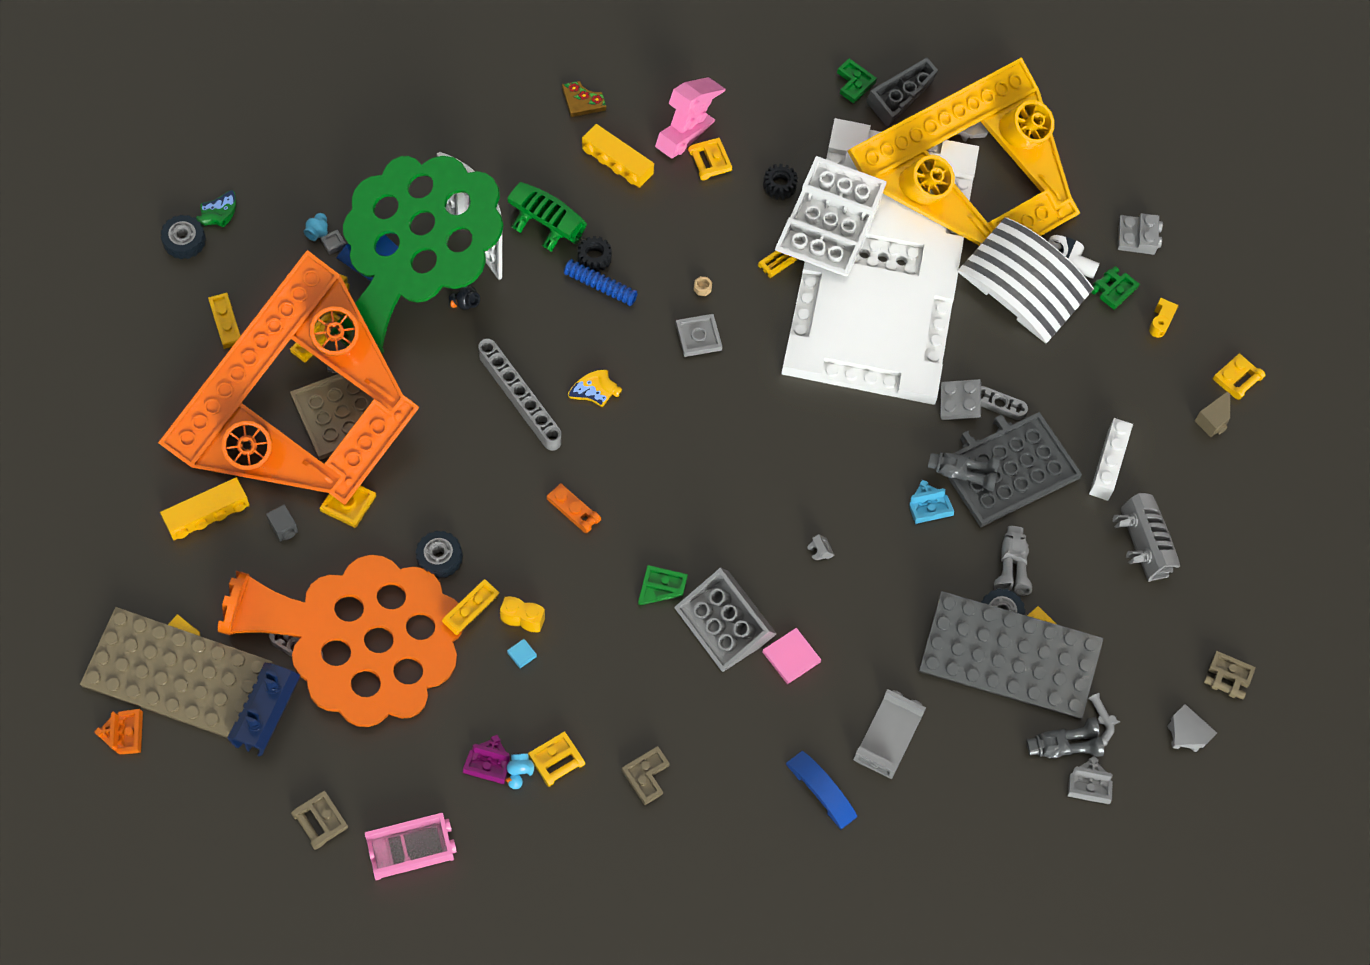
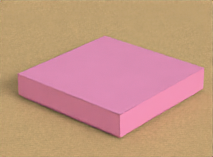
M797 628L763 649V654L787 684L821 663V658Z

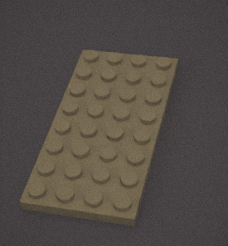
M115 607L80 685L227 738L235 721L239 719V713L244 709V703L248 701L249 693L253 691V685L258 681L257 677L264 663H274L262 657Z

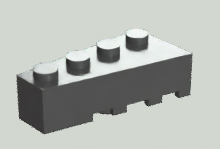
M926 57L872 89L866 102L885 126L889 128L933 83L938 70Z

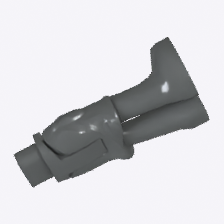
M940 452V455L931 453L928 468L936 469L937 473L949 478L972 481L993 492L1000 456L994 455L988 462H981L970 459V456H962L955 453ZM967 468L986 474H978L971 471H967Z
M1096 717L1087 719L1084 727L1066 730L1064 728L1046 731L1035 735V738L1026 739L1029 756L1038 754L1039 757L1043 756L1049 759L1058 758L1063 755H1072V753H1090L1095 757L1104 756V744L1102 738L1098 737L1099 724ZM1091 739L1081 743L1069 744L1068 740Z

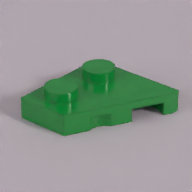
M647 565L638 605L683 596L688 574Z

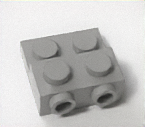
M1143 213L1139 217L1120 215L1118 222V250L1155 255L1157 249L1161 248L1162 237H1159V232L1161 233L1163 222L1159 221V216Z

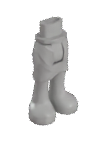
M1007 527V533L1002 543V575L995 580L994 590L1001 588L1010 591L1014 585V592L1017 595L1025 596L1032 593V583L1027 577L1026 565L1029 545L1027 544L1026 536L1023 534L1022 527ZM1013 563L1017 565L1015 584L1013 579Z

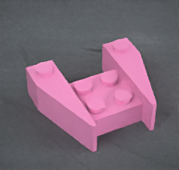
M709 77L684 82L674 88L669 104L676 109L671 126L659 133L655 147L671 159L681 155L689 145L715 122V119L708 115L706 111L712 99L725 92L726 89Z

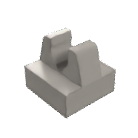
M820 534L813 537V541L807 547L810 551L817 549V553L812 556L814 560L830 559L835 556L827 538Z

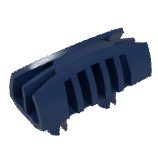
M266 662L257 677V683L252 687V693L248 695L247 703L243 705V711L238 715V721H235L227 737L236 748H239L244 743L248 752L252 747L259 749L258 756L263 755L300 679V675L296 672Z

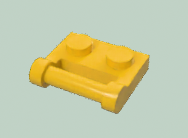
M720 138L693 144L688 148L699 169L701 180H707L711 176L732 171V165ZM704 151L710 168L706 169L699 152Z
M1239 353L1214 375L1213 380L1235 399L1240 400L1252 385L1265 377V372L1260 368H1256ZM1247 373L1251 375L1240 387L1234 386Z
M565 731L528 753L529 758L548 787L553 785L555 780L576 767L581 768L585 765L584 759ZM571 755L573 757V760L549 774L547 771L549 767Z

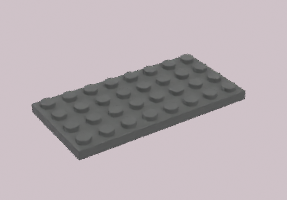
M941 591L919 672L1082 719L1103 638Z

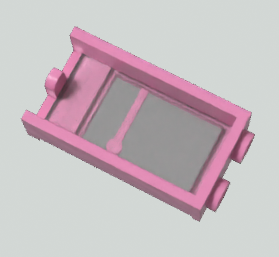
M443 813L365 832L375 880L449 860L453 861V853L457 851L454 839L449 840L448 832L452 831L449 819H444Z

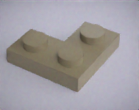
M657 746L622 767L621 771L643 804L647 805L663 795L662 789L653 776L669 767L670 763Z

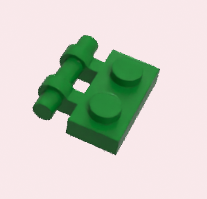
M1113 267L1111 270L1108 269L1101 279H1097L1093 283L1094 289L1091 292L1094 295L1098 291L1102 292L1100 299L1113 310L1139 287V283L1127 273L1120 277L1117 267ZM1108 282H1113L1110 287L1107 285Z

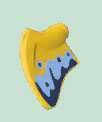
M597 370L579 379L568 392V397L592 401L603 407L612 395L619 397L622 388L609 379L607 370Z

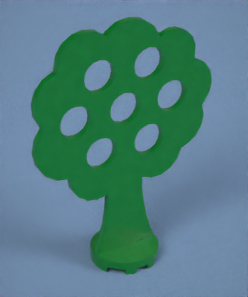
M400 156L387 164L382 175L368 177L354 190L352 210L345 218L343 235L351 246L350 259L352 265L360 274L366 277H374L355 304L381 354L384 353L383 343L388 323L400 296H403L408 301L424 302L436 296L443 287L457 289L475 282L483 272L486 263L485 251L496 245L502 235V216L496 209L500 193L495 180L487 173L478 171L468 173L462 162L454 157L438 156L429 159L421 165L413 157ZM420 176L430 177L433 180L432 191L423 198L412 197L409 188L413 180ZM460 192L468 194L471 203L464 213L453 215L447 211L446 204L452 195ZM389 196L396 198L398 209L392 217L380 219L375 215V207L379 200ZM420 213H431L435 217L433 229L425 235L414 234L411 230L413 219ZM461 229L471 232L472 242L466 250L453 252L449 249L448 240L453 232ZM389 233L396 234L400 241L396 252L390 256L379 255L376 252V244L379 238ZM421 251H433L437 256L434 268L427 273H417L414 271L413 260L415 256ZM342 316L337 322L340 323L344 316ZM348 318L341 324L344 329L353 328ZM332 328L331 334L337 335L338 330L336 328ZM354 330L345 331L343 337L351 343L354 338ZM343 339L340 340L346 347L350 345Z

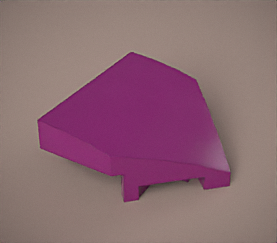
M498 735L492 736L491 740L473 745L463 767L464 774L505 784L510 755L503 748Z

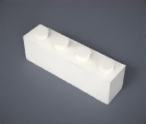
M1116 418L1113 419L1107 432L1089 495L1109 500L1115 488L1133 424Z

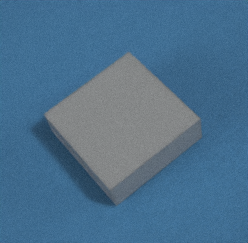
M338 230L320 237L329 255L342 250L346 246Z

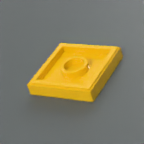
M360 485L346 505L331 494H328L320 507V511L356 528L376 498V493Z

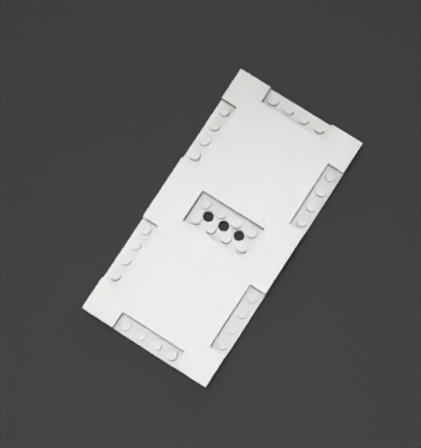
M835 118L826 160L857 170L847 151L881 132L870 130L871 125ZM945 140L942 144L940 143L927 150L930 155L940 156L950 164L955 175L954 183L970 201L979 146ZM931 189L929 194L935 195ZM882 194L868 233L847 277L808 262L804 263L782 374L935 405L964 237ZM866 253L869 257L862 258L859 254ZM883 256L887 258V261L881 262L878 257ZM903 260L906 265L901 266L896 261Z

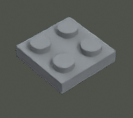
M714 314L676 320L675 325L684 357L722 350V343Z
M980 379L941 382L942 420L981 417Z

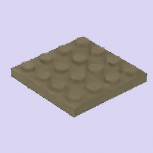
M340 374L290 392L319 460L331 456L373 401L372 397Z

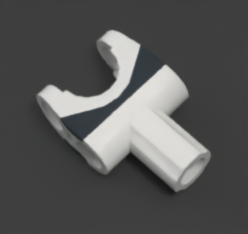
M1060 235L1050 237L1048 242L1065 255L1083 275L1094 278L1100 263L1081 256L1084 246L1080 242Z

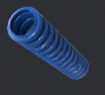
M570 259L564 268L565 275H569L571 278L575 277V280H580L581 283L585 282L591 288L596 287L597 291L606 292V295H611L612 298L616 297L618 301L622 300V303L627 302L628 306H631L637 298V290H632L631 287L627 288L621 282L616 283V280H611L610 277L606 278L604 274L601 275L600 272H595L594 269L585 268V265H580L579 262H574L573 259Z

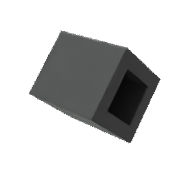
M285 504L266 513L268 522L280 542L284 539H291L298 533L296 523Z

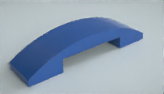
M803 750L786 763L798 780L802 779L828 810L827 814L840 830L858 817L834 781Z

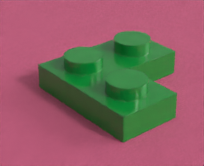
M850 58L837 71V74L849 81L840 89V94L853 104L877 81L874 75Z

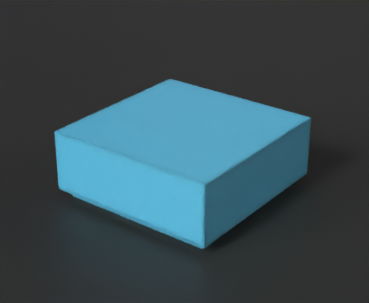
M525 639L507 650V654L519 668H522L537 657V654Z

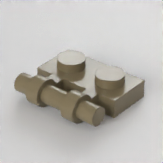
M1216 651L1208 669L1209 672L1216 674L1215 678L1207 675L1204 683L1210 685L1211 689L1216 691L1219 689L1228 693V696L1232 698L1237 697L1243 700L1246 692L1239 689L1240 685L1248 688L1256 667ZM1222 678L1232 681L1233 685L1221 682Z

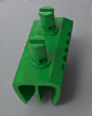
M519 182L508 196V203L520 212L511 227L522 233L528 220L532 218L548 227L551 232L541 246L549 251H553L560 238L564 237L574 244L578 243L581 239L587 223L574 210L553 195L529 184Z

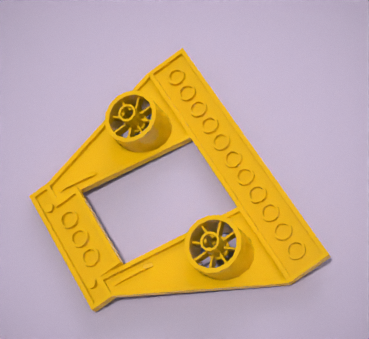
M1022 57L847 151L859 172L887 181L883 194L979 246L1005 217L1022 224L1039 236H1042L1080 214L1071 197L1052 134L1054 131L1052 112L1043 104L1039 88ZM978 122L984 125L1041 191L1040 194L990 222L983 218L954 183L955 175L950 164L942 157L930 155L927 151ZM931 189L935 195L929 194Z

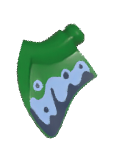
M230 190L213 201L201 203L202 215L196 217L197 221H200L201 225L205 226L219 225L225 227L232 219L236 209L235 192Z

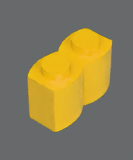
M508 596L504 598L500 608L501 621L507 625L521 626L529 632H540L545 620V609L538 604L524 603L519 598Z

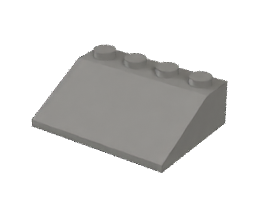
M719 568L674 607L722 672L761 648L777 634L731 573L723 568Z

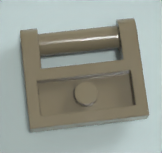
M325 790L291 812L293 818L299 821L310 838V844L314 850L322 847L327 841L348 828V825ZM311 811L323 829V834L320 836L317 834L307 819L306 812Z

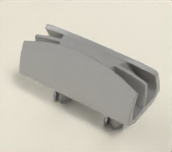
M1138 493L1131 497L1121 507L1122 515H1114L1113 522H1118L1114 526L1115 528H1128L1136 551L1127 552L1126 558H1132L1128 563H1141L1148 582L1167 578L1169 573L1173 572V567L1179 568L1181 566L1159 507L1151 494Z

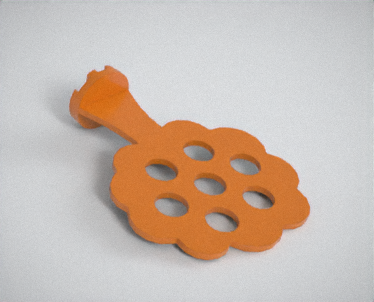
M367 555L357 558L348 565L343 575H327L318 578L307 590L305 602L279 594L251 578L249 574L236 571V578H231L229 582L230 597L225 596L223 600V621H218V632L227 635H233V633H272L300 638L294 646L292 662L297 674L307 681L311 699L318 707L326 711L339 712L347 722L359 727L377 725L386 719L388 715L401 719L418 715L425 708L428 699L427 689L441 685L453 673L457 658L453 642L463 632L462 630L456 635L442 622L443 618L459 603L442 593L441 584L434 574L419 567L400 569L392 560L378 555ZM396 585L404 591L406 596L405 602L399 608L386 609L377 600L378 591L384 586ZM345 597L358 599L364 608L361 617L351 622L341 620L334 610L336 603L340 599ZM416 615H425L433 621L435 631L429 638L417 640L407 632L406 624L408 620ZM374 628H383L392 635L393 645L386 652L374 653L365 645L364 637L367 632ZM334 640L344 642L351 652L349 660L339 666H332L326 663L321 655V650L325 644ZM412 659L417 661L423 670L420 680L413 684L399 682L395 678L393 670L400 660ZM363 671L375 674L380 681L378 692L370 697L357 695L351 687V681L356 674Z

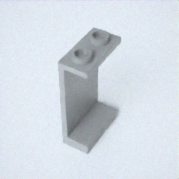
M887 689L884 699L853 760L892 779L926 707L922 706L919 701L903 697L898 691Z

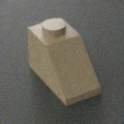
M1227 391L1201 410L1195 419V422L1210 437L1216 433L1220 435L1228 427L1226 424L1230 419V393Z

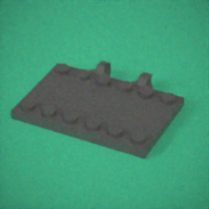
M1040 412L1015 424L1007 423L1003 415L997 416L993 424L997 425L998 430L982 440H975L974 437H971L969 430L962 433L960 440L963 443V449L955 452V454L970 456V459L981 462H988L994 455L1000 456L993 492L972 481L948 477L980 528L1081 478V472ZM967 468V471H971L978 474H986Z

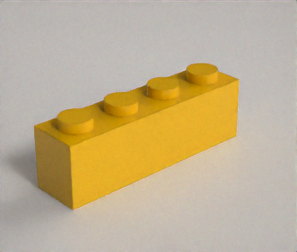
M595 124L582 137V149L585 153L594 156L601 164L610 167L614 173L626 178L630 184L640 188L654 174V163L598 124Z
M236 477L163 510L160 514L174 541L185 538L193 531L202 530L215 521L224 520L232 513L241 512L250 505Z

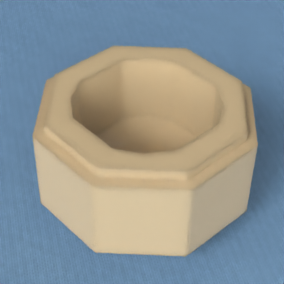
M700 276L695 280L694 291L697 295L707 296L711 293L712 281L708 277Z

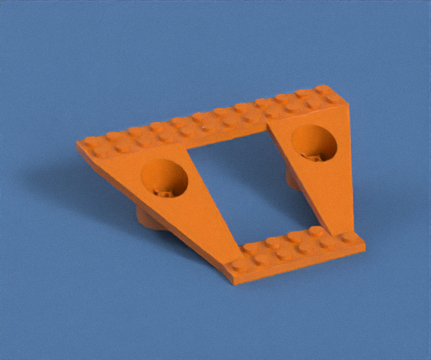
M307 250L158 443L192 468L326 492L346 505L419 409V406L402 394L340 274ZM331 313L332 322L326 324L320 319L322 316ZM333 313H339L344 316L340 323L334 322ZM348 318L353 328L344 329L341 324ZM317 321L326 326L324 332L314 333ZM332 328H336L338 330L337 335L331 334ZM354 330L352 343L343 337L345 331ZM325 334L327 340L322 346L317 342L315 335ZM290 339L373 398V401L325 464L242 404L243 400ZM343 339L350 344L345 349L338 351L337 341ZM330 340L335 342L336 351H329L323 347ZM245 425L254 426L258 430L253 436L247 435ZM243 426L244 436L238 438L232 433L236 428ZM261 430L267 442L257 443L254 437ZM230 435L238 440L237 446L227 447ZM250 442V449H245L243 443ZM267 444L265 456L256 451L257 445ZM237 448L240 452L235 460L229 455L228 449ZM254 452L263 458L258 463L251 465L250 455ZM241 454L247 455L249 465H241L236 461Z

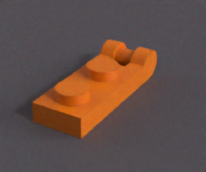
M561 483L547 495V500L584 533H588L592 529V525L598 524L602 520L597 512L592 511Z

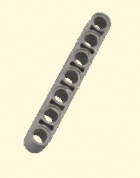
M491 339L480 341L479 358L544 447L551 451L560 448V428L497 344ZM544 422L545 424L539 425L537 423ZM549 437H556V439L551 440Z

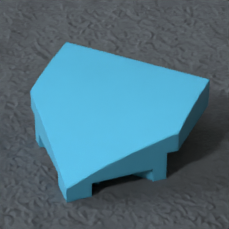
M921 481L916 493L911 496L909 504L915 524L954 516V509L948 496L945 495L946 489H937L928 485L927 481Z

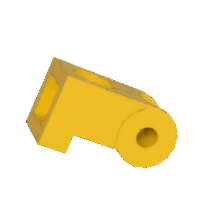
M1160 298L1154 312L1158 313V316L1153 319L1149 327V332L1152 336L1157 338L1164 336L1177 310V304Z

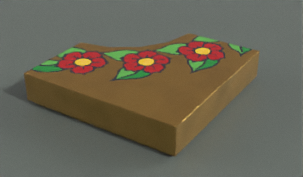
M580 81L562 84V90L571 117L606 111L602 92L589 91L582 86Z

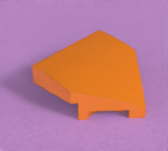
M134 709L120 711L117 714L113 711L110 719L101 728L98 727L94 733L118 754L141 753L143 711Z

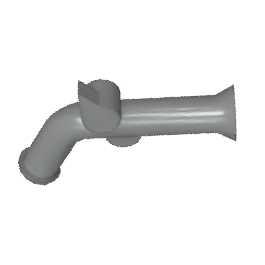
M1097 693L1088 699L1092 701L1099 714L1098 722L1106 727L1101 736L1103 744L1106 746L1114 733V725L1120 721L1115 716L1108 715L1100 700V694Z

